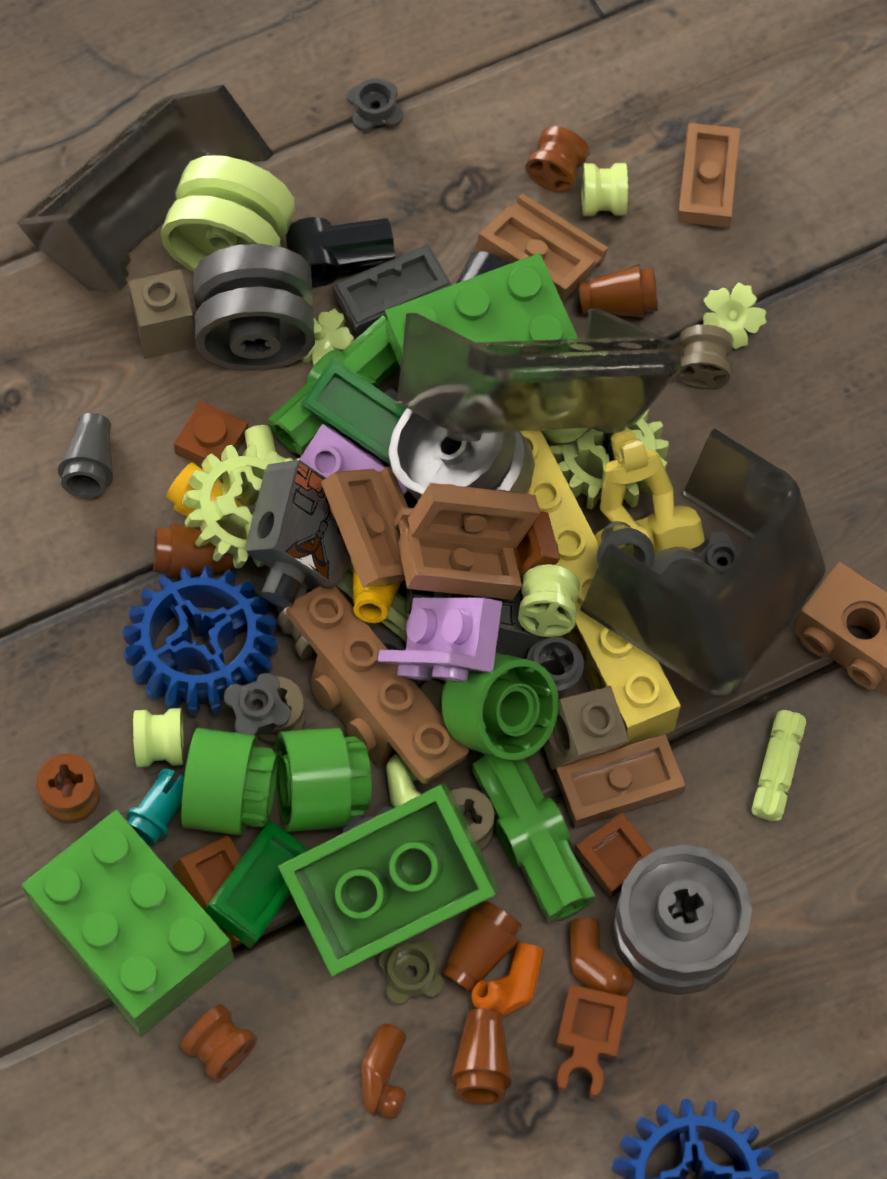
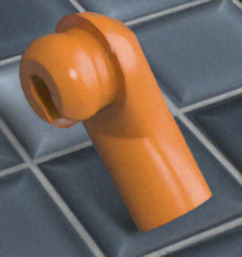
M517 943L509 974L496 980H491L489 983L484 979L477 982L471 992L473 1005L477 1009L496 1010L503 1017L529 1005L534 998L544 950L536 945Z

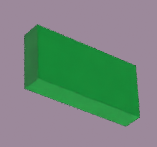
M332 358L301 402V406L391 467L388 451L393 429L406 408Z
M269 820L215 893L204 911L216 924L250 949L260 938L291 893L278 866L309 851V849Z

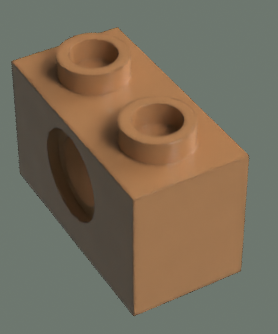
M839 561L802 608L793 633L799 636L802 644L815 655L830 657L846 668L849 676L857 684L866 689H877L887 696V592ZM848 627H862L871 634L872 638L867 640L858 639L849 632Z

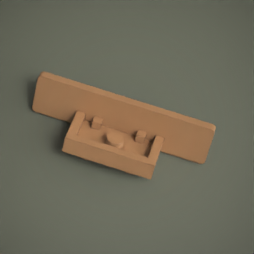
M319 586L295 600L292 608L287 606V617L318 654L310 680L314 696L323 708L334 711L346 726L348 737L356 736L360 741L364 742L368 755L378 768L387 763L394 754L397 755L398 753L419 781L426 784L466 759L469 749L452 738L446 728L443 716L412 679L397 676V665L378 662L379 650L388 649L367 623L356 617L353 606L336 586L329 588Z

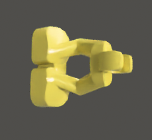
M624 430L612 435L611 442L616 460L610 461L605 465L600 503L601 512L611 523L616 521L625 522L631 528L644 533L651 540L655 552L673 547L693 549L700 546L705 541L701 519L696 510L690 507L674 506L673 486L666 473L660 454L653 450H646L644 443L640 439H636L632 430ZM644 480L652 493L654 513L646 518L634 521L622 505L627 484ZM603 529L598 531L595 535V538L599 546L601 543V534ZM626 544L620 545L617 549L624 547Z

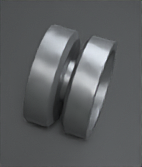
M247 244L217 250L200 260L193 271L194 300L197 309L194 315L195 341L197 351L207 361L225 368L253 371L271 370L290 365L307 356L315 345L313 308L310 306L313 302L311 266L301 255L284 247L266 244Z
M470 384L445 385L420 397L405 410L393 429L388 451L393 473L418 501L429 483L453 484L456 486L505 490L526 494L531 487L535 467L530 444L512 423V420L488 391Z
M686 844L658 848L639 860L623 882L612 930L617 955L623 964L631 969L634 978L655 991L684 995L706 990L726 976L738 958L742 945L748 935L752 906L747 885L730 862L710 849Z

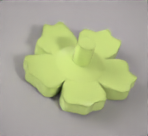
M737 283L731 295L726 288H721L718 291H709L708 296L704 299V303L713 312L703 315V325H713L726 329L732 334L733 348L737 350L742 346L748 345L747 331L757 333L759 328L767 323L765 318L767 312L762 308L751 307L756 303L757 297L752 293L750 285L745 286L742 283Z
M333 309L330 312H321L318 316V322L314 318L315 345L307 356L300 359L302 362L307 363L312 360L315 365L329 351L337 349L342 352L354 341L349 328L343 327L345 317L342 313H338L336 309Z

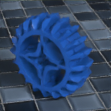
M207 564L201 571V577L192 578L190 570L183 566L180 571V581L173 583L170 578L162 574L159 579L161 592L158 593L144 588L141 598L145 606H131L129 618L133 625L125 626L123 630L124 641L130 645L125 648L124 657L126 664L135 666L131 671L135 684H147L145 688L146 695L152 702L165 695L167 710L178 708L182 702H187L188 714L194 718L200 711V704H209L211 712L218 716L222 710L221 700H224V693L230 685L239 684L244 686L255 682L258 678L257 675L270 674L272 672V660L268 656L276 655L278 651L277 639L271 636L277 631L276 620L272 615H266L269 611L268 601L262 596L254 597V585L249 580L235 587V574L230 569L217 580L214 579L213 569ZM197 608H214L218 610L203 612ZM175 617L178 623L176 632L165 639L166 645L155 650L156 641L161 630ZM190 628L196 637L204 636L205 642L210 638L212 654H210L205 644L197 645L196 639L192 644ZM246 631L247 638L244 647L234 661L226 665L223 656L224 650L235 643V636ZM189 669H198L205 674L190 675L182 672Z
M683 1099L680 1103L678 1119L675 1118L673 1112L666 1104H662L656 1110L659 1127L650 1119L644 1116L640 1117L635 1127L643 1140L635 1136L625 1135L620 1147L631 1158H615L612 1164L613 1172L628 1179H686L691 1163L692 1171L696 1173L697 1179H780L777 1171L759 1169V1166L764 1165L771 1159L773 1152L770 1147H761L754 1151L751 1149L750 1145L759 1135L757 1127L751 1126L742 1134L738 1133L734 1127L739 1121L740 1113L735 1110H731L727 1114L724 1122L714 1119L717 1112V1104L714 1101H707L702 1116H695L692 1101L690 1099ZM680 1139L679 1166L673 1170L661 1171L658 1177L645 1178L646 1163L651 1155L666 1143ZM699 1139L711 1142L724 1150L732 1158L739 1171H735L733 1166H718L711 1162L705 1153L703 1141H699Z

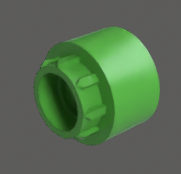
M495 652L494 667L491 672L469 671L467 682L445 681L441 699L442 714L446 728L457 743L468 749L506 760H521L536 753L552 734L559 710V698L555 682L542 665L532 660Z
M339 727L278 732L275 742V753L278 754L276 796L280 820L286 832L345 828L349 823L350 816H361L369 809L372 789L371 769L367 748L363 741H360L356 736L344 737Z
M196 728L191 741L184 776L181 807L183 828L243 836L247 825L256 827L266 825L271 818L275 799L278 754L272 748L259 747L257 735Z

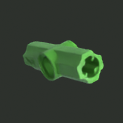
M382 315L342 352L334 349L322 356L310 371L306 385L268 418V424L272 432L277 437L279 443L289 452L302 456L321 425H328L302 407L301 402L332 358L377 389H379V385L400 367L387 338L385 316Z
M485 754L481 759L473 763L472 772L483 794L492 803L494 816L497 819L495 820V827L501 845L512 865L516 869L521 867L548 923L572 917L593 903L595 895L569 846L571 844L570 835L563 816L552 798H544L534 774L525 759L506 760Z

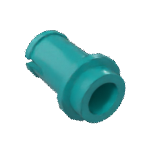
M163 768L138 808L131 807L126 814L129 820L128 823L148 846H154L158 840L166 839L169 834L167 825L182 804L184 777L180 775L174 784L171 780L175 775V771Z

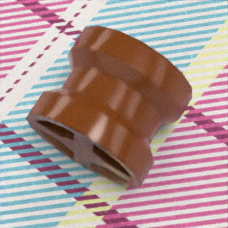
M557 126L545 128L538 139L539 151L533 152L526 163V172L536 184L547 190L561 193L570 191L577 180L576 168L582 167L583 163L586 162L589 156V147L578 134L569 129Z
M59 754L50 758L42 765L37 775L36 787L46 812L54 820L64 824H75L86 820L95 812L100 801V790L93 769L84 758L75 754ZM64 779V785L58 790L59 785Z
M219 1004L204 1014L193 1025L182 1040L180 1049L189 1058L198 1057L205 1064L206 1075L214 1083H217L230 1075L246 1059L255 1047L257 1037L249 1029H239L232 1022L231 1012L223 1004Z

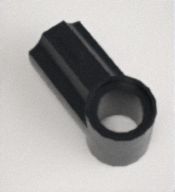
M308 217L291 223L288 233L285 235L288 250L301 255L311 266L312 288L333 283L339 278L340 273L368 270L395 258L393 234L388 218L331 225L324 218Z

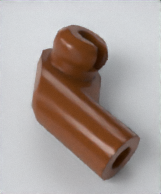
M578 918L570 921L571 970L575 979L589 989L620 996L629 994L634 985L633 973L628 966L620 965L616 960L600 950L599 921L592 918Z

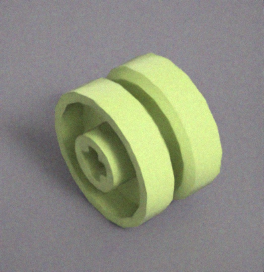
M203 156L190 161L182 174L176 190L177 200L169 209L160 232L162 245L173 259L192 272L200 260L217 250L247 244H266L281 247L280 241L288 233L295 213V199L283 182L269 171L248 161L228 156Z

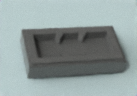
M429 244L337 282L332 287L337 303L357 336L368 329L382 315L385 316V310L449 287L452 284Z

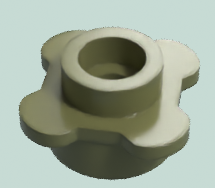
M418 940L416 943L404 944L398 948L390 947L381 952L379 966L387 974L389 985L386 989V996L390 1002L396 1005H404L408 1002L409 998L420 995L434 998L443 991L444 979L436 972L434 959L437 950L433 943L428 940ZM410 967L417 970V974L414 977H408L405 972Z

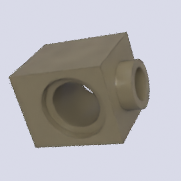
M181 269L128 280L134 316L145 359L196 348L194 318Z
M608 686L559 699V710L555 727L543 746L551 770L555 771L557 767L615 750L629 742L630 740L612 687Z

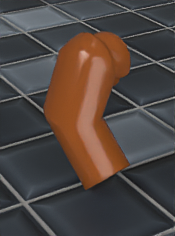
M391 1024L379 1026L361 1065L363 1105L374 1117L379 1113L387 1119H395L399 1116L406 1096L403 1088L389 1085L391 1071L406 1041L405 1033L400 1028Z

